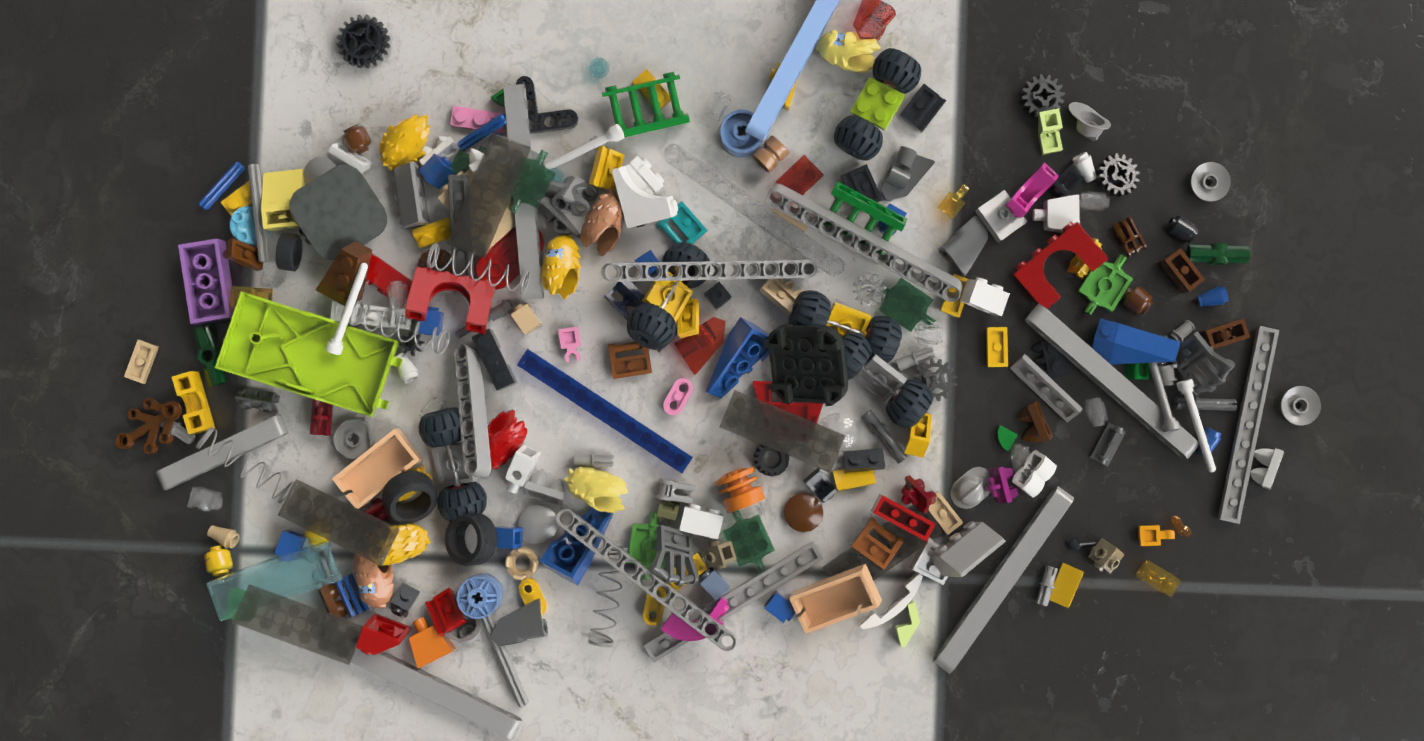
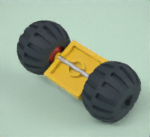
M679 242L672 245L665 252L662 262L710 261L703 250L687 242ZM692 265L687 270L689 276H693L695 273V268ZM670 266L668 268V275L670 277L674 276L676 270L674 266ZM710 266L707 268L708 275L710 272ZM705 280L653 281L642 300L645 303L635 307L628 316L627 332L636 343L648 349L660 350L666 347L674 339L676 321L693 293L691 289L703 284Z
M814 290L803 291L797 296L788 320V324L798 326H830L838 331L841 337L847 332L863 335L872 348L871 356L867 361L876 354L886 363H889L895 357L902 338V329L892 318L887 316L871 318L870 314L834 302L831 307L829 299L822 293Z

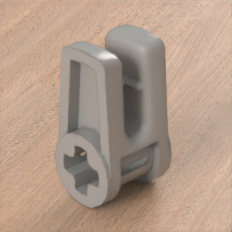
M659 478L660 488L659 493L656 494L657 499L693 504L692 497L675 494L674 490L680 489L693 492L696 488L695 485Z

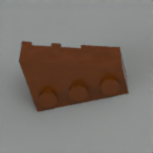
M357 241L342 248L319 283L316 291L345 306L360 264L366 263L369 269L372 249ZM368 269L356 302L362 300Z

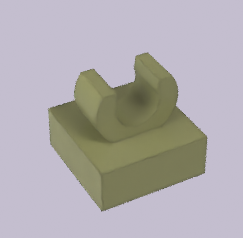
M660 500L657 512L659 521L662 522L663 518L670 519L669 524H672L677 518L680 503Z

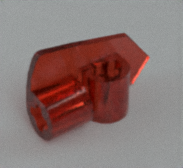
M862 0L853 23L860 39L880 40L886 27L895 18L896 11L891 5L880 0Z
M712 317L699 326V334L684 337L674 343L694 375L699 372L723 344L725 320Z

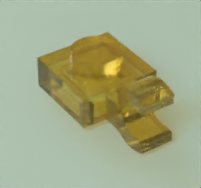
M963 184L955 194L949 191L937 208L953 219L965 205V202L961 199L970 188Z

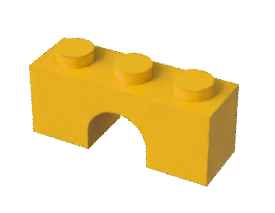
M190 371L173 376L172 380L176 394L183 399L186 406V414L183 415L188 434L202 433L210 427L215 429L200 373Z

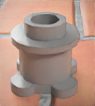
M1177 364L1158 366L1163 386L1174 385L1173 381L1177 380L1174 368L1177 367Z

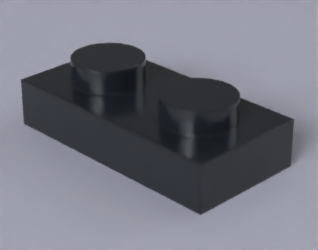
M883 448L843 451L845 473L885 469Z

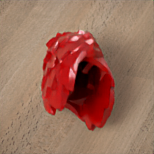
M513 409L508 412L503 411L499 413L488 425L491 470L499 469L510 458H513V455L524 443L528 430L525 427L524 421L517 422L518 418L515 417V410Z

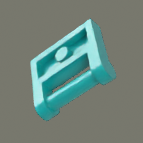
M681 201L677 204L678 211H676V216L659 220L655 225L662 229L674 244L683 242L667 224L669 220H672L688 238L686 242L693 245L708 230Z

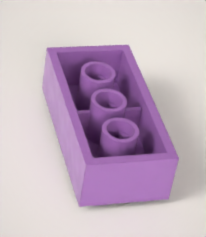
M217 238L178 245L190 324L202 325L231 320L236 306L229 261L223 258L222 255L224 250H226V242Z

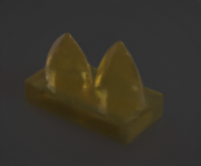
M1145 559L1136 574V577L1171 598L1182 581Z

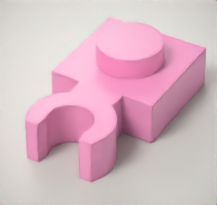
M578 326L558 329L561 349H567L565 354L566 362H570L569 356L571 354H575L577 361H580V353L576 351V347L581 346Z

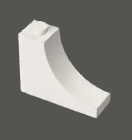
M625 166L612 170L627 228L677 215V202L673 200L672 196H655L641 190L631 180Z

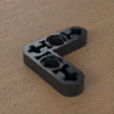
M522 76L517 80L516 85L523 84L524 81L530 84L527 87L529 95H526L527 100L533 102V107L528 110V119H531L533 123L539 122L538 118H541L543 128H540L539 124L533 125V129H529L530 134L571 129L577 126L579 118L574 110L566 109L538 113L534 82L528 76ZM568 114L575 117L571 124H568L565 120L561 121L562 125L559 126L557 115H560L561 119H566ZM549 116L554 117L556 120L552 127L545 125V119Z

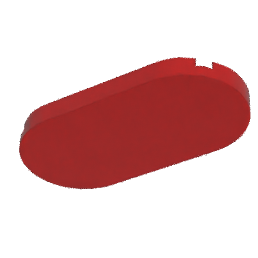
M516 226L479 257L476 264L477 278L483 274L490 259L491 283H497L500 280L508 264V285L520 275ZM539 230L540 252L542 253L544 238ZM488 269L480 280H489ZM506 274L501 282L495 286V290L507 287Z

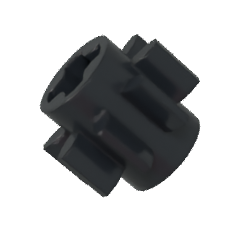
M409 331V336L407 337L401 336L404 341L410 339L413 336V332ZM421 334L416 335V341L419 346L425 344V342L419 339ZM414 337L408 342L399 344V346L405 348L404 354L411 351V356H415V351L423 352L417 345H413V349L408 346V343L415 341Z

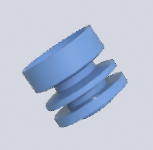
M479 573L471 576L461 584L457 592L459 609L466 616L475 619L489 616L500 606L503 600L501 583L496 577L488 573ZM477 593H481L480 597H483L480 601H477V597L474 596Z

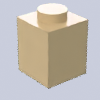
M521 303L513 309L514 312L511 316L524 335L529 334L542 325L529 304L524 305Z

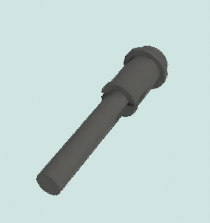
M503 299L502 303L490 310L488 322L490 320L495 321L507 313H512L511 311L514 307L509 299ZM463 327L456 331L455 335L460 339L472 331H467Z

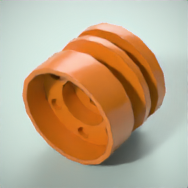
M753 466L733 470L715 481L716 486L723 484L726 486L718 491L719 494L729 493V497L722 501L727 513L743 509L765 499L761 486L751 487V483L758 479L757 476L747 477L748 474L755 471Z

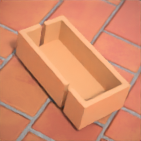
M396 428L333 477L332 480L343 493L350 490L353 491V493L347 494L346 497L354 508L359 510L379 496L385 484L392 477L413 469L424 458L401 429Z
M866 564L794 590L789 597L796 614L801 612L798 619L805 634L856 616L860 611L864 613L878 608L882 601Z

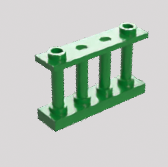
M674 72L663 74V78L622 88H617L616 85L605 87L602 97L609 96L615 125L618 124L621 127L624 138L690 122L688 113L684 114L681 111L674 80L680 79L679 74L675 75ZM667 82L673 108L672 117L664 118V115L661 113L655 85ZM644 87L648 88L654 114L653 121L647 123L642 119L636 89ZM627 91L635 122H633L634 126L626 127V124H623L616 95Z
M838 181L831 192L835 200L829 209L830 211L837 213L841 203L846 202L852 205V210L847 220L854 223L859 212L863 211L869 214L870 219L864 229L871 232L877 221L886 223L888 227L882 238L888 242L894 231L899 230L902 232L906 225V217ZM829 221L825 222L828 226H834ZM843 231L845 235L850 236L848 231ZM865 240L860 241L863 245H869L865 243ZM878 250L880 254H886L883 250Z

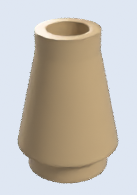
M212 525L207 532V536L213 538L225 548H234L239 541V534L236 533V530Z

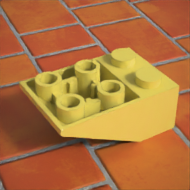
M303 169L263 173L261 202L263 229L269 232L300 229L289 210V201L292 194L305 185Z

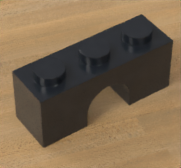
M489 328L486 329L485 334L478 333L472 336V340L496 391H501L518 383L510 365L507 364L500 349L501 346L493 329Z

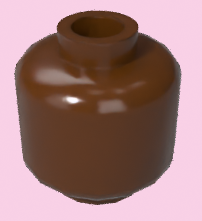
M356 124L343 131L345 134L342 135V140L349 152H357L359 155L369 150L367 146L371 144L372 140L364 126Z
M1136 286L1133 290L1128 288L1122 296L1125 299L1123 306L1135 315H1140L1141 313L1145 315L1154 303L1152 302V295L1140 286Z

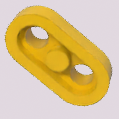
M533 578L524 579L519 585V593L524 604L527 605L540 598L541 615H543L547 610V602L538 582ZM526 585H530L532 587L531 592H527L525 590Z
M661 586L658 587L657 592L660 593V597H666L665 589ZM648 593L645 600L643 620L646 624L655 626L661 622L665 606ZM651 611L656 612L657 616L655 618L649 616Z

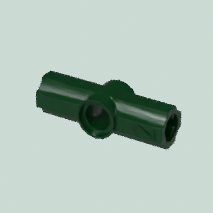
M1224 243L1209 245L1192 244L1187 245L1186 256L1191 262H1203L1210 265H1225L1227 263L1247 264L1251 257V251L1249 246H1227Z
M211 325L193 329V335L198 348V360L203 365L208 386L213 387L226 383L224 371L215 368L220 351L217 349ZM209 351L213 354L211 361L207 360V353Z

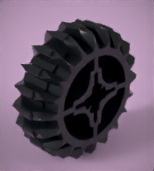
M358 15L357 20L350 17L351 23L348 24L345 21L344 25L346 28H339V31L342 33V35H337V39L340 42L336 44L338 48H341L339 54L344 55L343 59L346 62L350 61V65L354 66L357 64L358 68H362L363 64L366 68H370V63L377 66L376 60L379 59L382 62L384 59L381 55H388L385 48H390L391 46L387 43V41L391 40L390 36L386 35L388 33L387 28H383L384 24L381 21L377 23V18L373 17L370 19L369 15H365L364 19L361 15ZM364 28L361 32L355 33L356 30ZM374 30L377 32L378 35L377 45L374 42H372V38L374 36L372 33ZM350 38L355 41L353 53L349 47ZM359 40H367L368 43H360ZM368 50H372V51H373V52H371V53L368 54V55L361 56V55H364V53H365L366 51H368Z

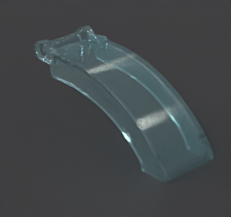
M330 541L268 559L206 583L219 620L223 621L234 618L269 603L342 580V573H339L330 549L332 547ZM319 551H323L331 573L329 577L327 576Z

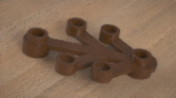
M146 398L143 401L144 409L160 411L161 413L157 416L142 413L137 408L129 409L127 416L130 420H141L147 423L130 434H118L115 439L116 446L120 449H129L134 445L136 439L149 432L143 450L146 454H155L158 450V446L155 443L160 424L164 421L163 432L159 435V442L162 444L172 443L173 435L171 430L173 422L182 413L181 405L176 401H168L162 404L153 398Z

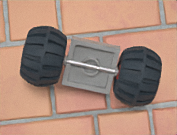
M855 332L845 333L842 339L845 348L848 380L853 378L882 402H885L892 395L887 403L886 412L894 424L905 428H910L917 424L933 402V395L930 389L918 380H907V378L876 354L867 362L872 353L868 340L863 335Z
M457 407L444 408L423 415L419 422V435L427 446L432 447L431 452L440 486L451 485L439 492L437 507L440 514L445 520L451 522V520L457 519V516L460 517L466 513H483L487 505L486 493L483 487L475 482L477 477L465 473L462 442L457 443L461 441L459 409Z

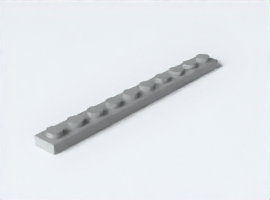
M1257 326L1218 515L1219 520L1240 524L1279 330Z
M810 542L724 595L723 597L728 600L727 606L729 608L723 617L719 615L718 618L725 620L821 561L823 557L814 542ZM714 601L702 610L709 614L717 601ZM696 612L689 618L692 621L700 620V614ZM664 632L644 644V647L652 661L656 662L689 641L678 640Z

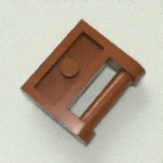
M636 342L614 345V343L608 344L613 379L652 373L648 348ZM643 350L641 355L616 358V353Z
M871 517L851 546L882 569H885L903 544L904 539L900 536L896 537L879 525L875 518ZM873 529L891 542L893 546L889 549L868 533Z

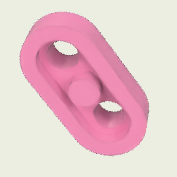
M678 379L667 395L663 407L669 415L679 414L693 391V385L688 379ZM680 385H686L687 390L681 392L679 390ZM671 402L677 403L676 409L670 408Z

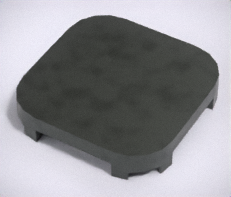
M350 165L333 167L297 189L289 201V210L292 217L315 251L328 260H335L342 248L355 241L365 245L378 237L387 225L385 208L364 176L357 168Z
M784 324L770 332L765 340L764 347L769 349L773 380L769 386L771 392L774 391L783 400L782 403L808 402L825 403L826 406H833L845 396L848 391V375L844 343L838 331L825 325Z

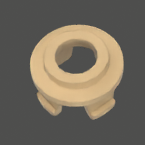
M528 547L513 549L505 560V567L508 573L516 580L532 577L539 565L536 553ZM522 555L528 557L530 561L529 567L525 570L518 569L516 566V559Z

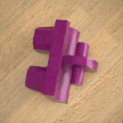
M990 468L991 478H987L989 486L984 487V490L991 491L992 498L996 497L997 503L1012 502V498L1018 496L1017 488L1015 486H1008L1007 479L1013 478L1012 468Z

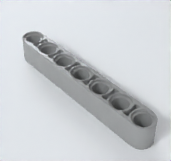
M459 344L454 350V364L464 471L467 475L486 478L491 472V458L481 357L477 348Z
M277 415L214 444L210 454L225 442L233 440V448L227 461L229 462L241 453L257 449L289 432L281 415ZM232 442L227 443L212 456H208L209 446L155 472L163 490L171 489L224 464Z

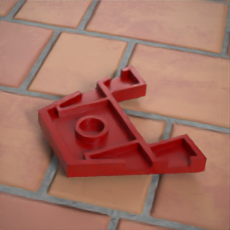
M753 381L770 441H811L824 403L792 402L791 404H785L782 402H771V389L769 386L771 381Z

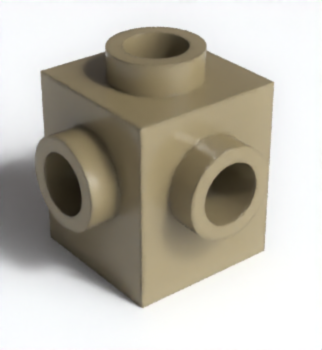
M1101 538L1098 544L1092 548L1088 558L1094 562L1092 566L1100 572L1105 570L1111 574L1118 567L1124 554L1116 546Z
M720 539L708 543V547L702 549L707 568L715 567L716 570L727 567V563L737 560L732 541L720 543Z

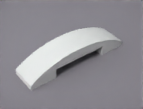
M332 301L330 319L340 322L345 306ZM358 304L354 309L352 315V323H354L359 316L361 308L360 304ZM370 305L369 312L365 318L366 325L378 326L382 313L386 310L387 314L382 327L397 328L399 318L403 315V322L399 329H411L412 319L405 318V309Z
M918 572L912 575L903 583L907 591L879 616L874 611H871L858 623L860 627L867 629L878 626L900 613L915 596L923 576Z

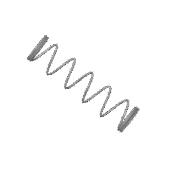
M434 243L429 250L427 257L428 268L435 266L437 270L441 271L452 260V269L456 276L462 275L470 264V274L473 281L480 280L488 269V279L491 286L498 285L506 274V285L509 291L512 292L519 286V294L523 295L527 290L530 270L526 269L523 272L520 282L511 290L508 286L509 264L500 280L496 284H492L490 280L491 259L483 274L478 279H474L472 275L473 254L463 272L456 274L454 270L456 249L453 250L450 260L442 269H439L436 264L440 251L439 244ZM434 251V259L431 263V257Z
M361 301L355 302L349 318L350 325L356 326L364 320L365 328L368 331H374L380 326L385 337H390L397 332L399 340L403 343L410 341L414 337L418 348H424L432 342V348L436 354L441 355L446 350L450 339L448 330L444 329L440 332L436 340L435 349L433 339L436 335L437 327L433 330L431 340L425 346H419L416 341V333L420 327V321L416 324L413 336L404 341L399 335V328L404 318L403 315L399 318L398 327L394 333L385 335L382 330V323L387 311H383L380 324L371 330L366 327L365 323L370 304L366 306L364 311L363 303ZM360 303L361 308L357 320L354 323H352V315L354 309ZM446 332V340L444 346L439 352L440 340L443 334Z
M210 427L206 431V433L197 443L196 448L200 449L201 446L208 439V437L211 435V433L213 431H216L213 442L208 452V456H212L227 443L232 442L230 451L224 463V467H227L230 464H232L241 455L248 453L246 462L240 474L241 478L246 476L255 467L263 463V470L257 482L256 488H260L273 476L280 474L277 486L272 495V499H275L277 496L280 495L277 501L279 502V504H281L288 497V495L295 486V483L292 481L291 483H289L288 486H286L275 496V493L281 481L280 472L271 475L268 479H266L262 484L259 485L265 470V462H260L256 464L243 475V472L249 460V451L241 453L236 458H234L230 463L227 464V461L233 448V440L225 442L223 445H221L218 449H216L213 453L210 454L217 437V430L212 427Z
M618 545L619 547H621V548H622L623 550H625L626 552L628 551V550H627V549H628L627 547ZM618 552V553H609V555H618V554H619V552ZM619 571L599 573L601 577L618 583L620 585V588L615 590L596 592L597 595L603 596L617 603V607L610 609L593 610L594 613L612 620L615 624L610 627L590 629V631L605 636L611 640L609 641L605 639L590 638L588 640V643L591 645L599 647H612L614 644L613 640L609 636L597 632L595 630L610 629L615 627L617 624L615 620H613L609 616L599 613V611H610L619 607V603L616 600L603 594H600L606 592H614L622 589V585L618 581L602 575L619 573Z

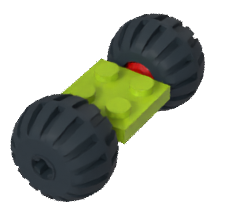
M895 48L885 49L876 57L872 70L875 79L869 77L850 110L852 115L841 120L835 129V144L841 150L859 160L868 161L879 153L883 143V134L878 128L886 131L905 98L904 94L912 91L918 85L921 78L920 64L907 53Z

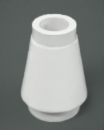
M1084 152L1072 159L1074 162L1073 166L1085 177L1086 183L1096 179L1097 175L1091 155Z
M404 353L395 356L403 359L401 367H397L400 379L405 384L415 381L419 377L418 369Z

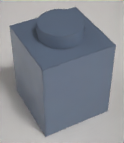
M715 568L712 571L708 569L700 576L702 579L700 585L715 601L731 588V585Z

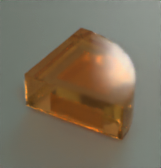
M1174 516L1170 519L1180 536L1187 538L1192 534L1190 528L1183 525L1180 517Z

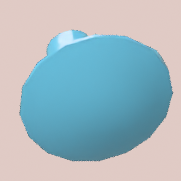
M244 206L237 209L232 214L230 220V230L233 236L248 245L257 244L253 206Z

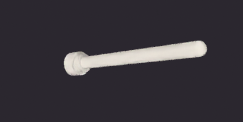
M616 124L609 128L607 134L546 163L545 172L609 141L618 142L624 139L621 127Z
M361 263L335 336L331 338V341H328L325 348L326 351L332 354L341 355L344 346L341 340L368 269L366 263Z
M1193 380L1180 381L1176 383L1178 391H1181L1185 396L1207 470L1212 473L1216 470L1192 394L1194 391L1193 387H1195Z

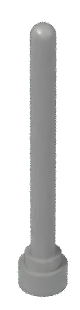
M1148 362L1165 419L1162 425L1164 433L1177 431L1180 429V425L1172 416L1157 363Z

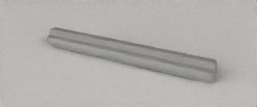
M258 164L248 165L258 258L259 262L270 261L267 230L263 229L261 213L262 185L260 168Z
M491 614L481 618L489 639L496 626ZM490 639L518 706L523 707L527 705L529 700L506 647L498 646Z

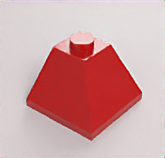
M374 613L363 626L355 648L360 649L365 654L376 655L400 645L412 627Z

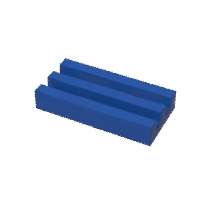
M353 573L334 581L349 618L369 609L368 605L359 598V589ZM341 582L344 583L346 590L348 592V596L352 601L356 611H353Z

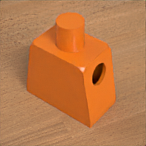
M424 617L413 621L417 633L411 635L409 641L418 669L456 649L449 638L438 635L434 624L428 627Z

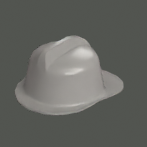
M1079 102L1069 104L1068 109L1070 113L1077 118V131L1088 139L1096 141L1104 129L1111 127L1109 120L1099 115L1088 105Z
M975 467L961 476L952 485L950 491L954 504L960 508L969 509L985 499L991 492L984 490V487L989 486L987 479L991 478L989 471L982 467Z
M463 613L466 623L444 634L445 637L455 640L462 645L473 644L481 640L482 621L481 619L470 618Z

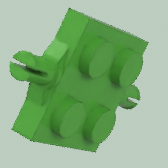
M1119 254L1114 264L1104 262L1093 272L1089 271L1077 291L1090 301L1084 310L1085 313L1092 315L1097 306L1113 312L1133 280L1132 277L1125 274L1121 269V266L1127 259L1126 257Z
M651 511L649 523H633L629 554L648 569L653 563L657 552L654 549L657 546L656 527L660 526L657 524V512H655L653 520L654 512ZM665 555L661 564L662 568H665ZM647 574L646 580H650L649 574Z

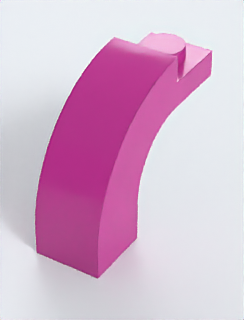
M1044 162L1007 201L1005 206L1009 208L1012 214L1022 218L1034 202L1057 180L1059 175Z
M721 596L708 614L722 625L724 621L718 617L719 615L723 617L729 608L727 606L728 600ZM671 612L661 627L663 632L682 641H698L706 638L673 612ZM712 623L705 626L708 634H714L717 631L716 626Z

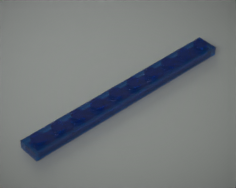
M527 349L518 362L517 366L681 474L693 457L531 350Z

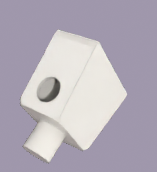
M1079 195L1046 200L1043 202V209H1033V221H1043L1044 230L1059 233L1064 232L1062 228L1069 222L1073 224L1078 222L1080 224Z
M523 445L516 451L505 476V479L509 481L506 487L508 491L517 493L519 487H523L526 484L541 456V452L526 445Z

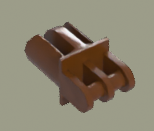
M1131 216L1126 217V221L1124 219L1120 220L1119 224H1112L1121 242L1119 245L1122 246L1127 257H1131L1133 253H1139L1141 249H1147L1142 237L1143 234H1139ZM1136 238H1137V240H1138V242H1139V244H1137V245H1136V243H1135V241H1134V239H1136ZM1129 242L1130 245H1131V248H1128V246H1127L1126 243Z

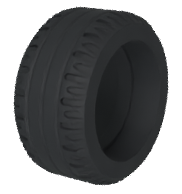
M406 471L397 474L385 484L382 490V502L387 514L399 523H413L422 520L434 510L437 504V491L431 479L420 471ZM422 491L420 496L411 502L397 503L408 492Z
M466 513L460 517L457 516V519L449 522L445 531V546L453 561L464 566L480 565L487 562L493 556L497 547L498 537L496 528L489 517L482 513ZM470 524L474 527L477 534V546L473 554L469 552L465 544V532Z

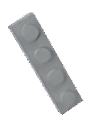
M1026 354L1010 367L1019 378L1066 422H1069L1083 409Z

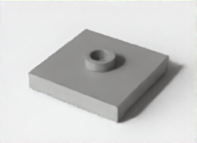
M1005 190L975 210L997 243L1027 223L1024 216L1018 218L1005 206L1010 199Z

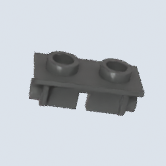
M243 388L239 390L238 396H235L241 408H256L266 413L271 411L278 412L275 403H279L280 396L276 393L262 391L261 396L258 397V390Z
M1108 423L1090 458L1108 467L1126 431L1117 425L1114 426Z

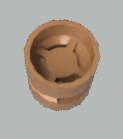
M771 135L765 141L764 148L759 147L752 154V157L765 171L770 173L777 166V160L782 161L789 154V151L776 137Z

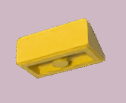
M845 469L832 471L835 487L838 491L876 483L873 470L845 473Z
M1062 562L1053 586H1055V589L1052 588L1049 600L1069 608L1084 572Z

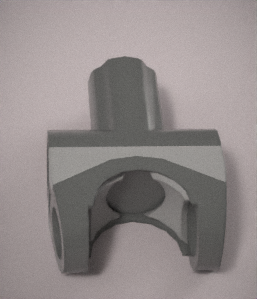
M540 176L535 188L536 193L553 198L552 206L556 210L578 217H583L588 213L590 205L587 201H594L598 196L597 187L590 185L588 181L574 176H567L563 183ZM585 189L592 190L594 192V196L588 195ZM576 205H583L585 211L578 210Z

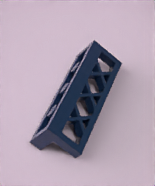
M631 281L617 282L604 295V298L626 320H628L629 316L627 306L635 308L645 303L642 301L645 295ZM618 291L623 296V301H616L611 295ZM676 327V332H675L674 338L678 335V334H677V327Z

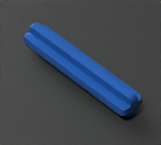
M498 115L457 143L460 150H467L506 124L505 115Z
M235 162L198 204L203 209L208 210L245 170V167L241 163Z

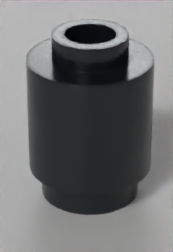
M1181 216L1172 217L1166 226L1168 227V233L1183 242H1192L1198 233L1195 225Z

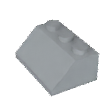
M409 162L394 168L395 174L392 175L393 184L397 186L398 194H395L397 206H400L401 212L398 213L399 224L406 230L430 224L423 176L419 172L421 167L415 162Z
M970 521L963 526L964 529L960 533L953 534L949 538V542L938 546L935 549V553L930 557L942 576L963 577L1005 542L1004 538L985 523Z

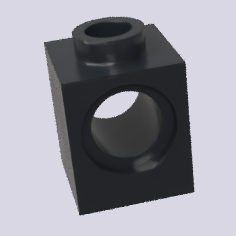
M720 281L704 293V296L716 311L732 298Z

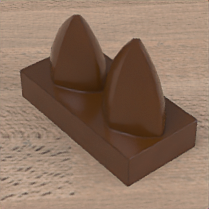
M234 238L227 240V249L222 254L223 258L236 262L237 266L248 267L255 271L263 269V262H259L257 248Z
M1038 400L1030 403L1020 412L1017 418L1019 421L1035 424L1025 431L1022 440L1027 442L1042 441V443L1051 440L1053 436Z
M334 582L317 586L332 623L341 620L348 614L342 600L334 602V599L339 596ZM349 600V602H350V604H351V606H352V609H353L354 605H353L352 601Z

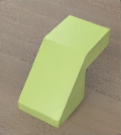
M1059 109L1039 112L1038 138L1042 155L1063 150L1059 133L1063 128Z
M913 600L906 606L909 622L894 625L901 647L907 645L920 623L916 604Z

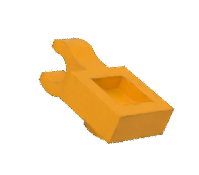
M1160 525L1138 526L1139 546L1161 545V539H1175L1174 531H1160Z

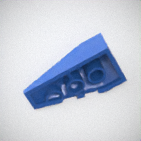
M740 317L727 337L706 392L722 398L736 386L743 374L746 372L749 374L753 370L752 366L759 360L763 361L769 355V349L764 348L765 340L769 334L754 323Z
M1100 319L1092 349L1110 365L1175 362L1181 342L1120 323Z
M591 507L581 518L602 534H605L614 513L600 512ZM580 525L577 528L578 534L585 536L587 527ZM565 530V533L559 539L550 543L541 557L540 563L563 579L578 586L587 572L595 552ZM596 537L593 540V545L598 548L602 539Z

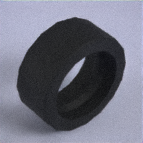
M282 233L276 246V265L280 270L295 272L299 268L302 258V239L298 234Z

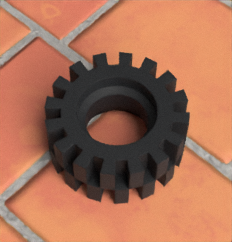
M777 441L761 443L756 448L753 456L757 470L763 475L770 477L778 476L784 472L790 460L788 450ZM775 451L779 455V462L775 466L765 464L764 455L766 452Z

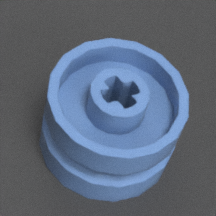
M748 110L730 112L721 124L720 141L722 146L729 154L735 157L752 155L762 143L761 140L745 133L754 114L753 112ZM744 132L745 136L743 134L742 136H738V133Z

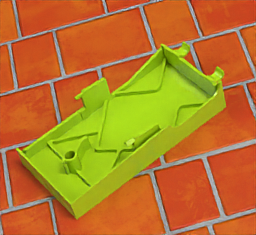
M241 291L215 368L375 417L378 407L387 410L389 401L381 399L391 366L400 368L403 359L395 357L399 341L348 325L341 340L344 346L341 355L332 354L326 351L325 348L328 341L334 338L339 322Z

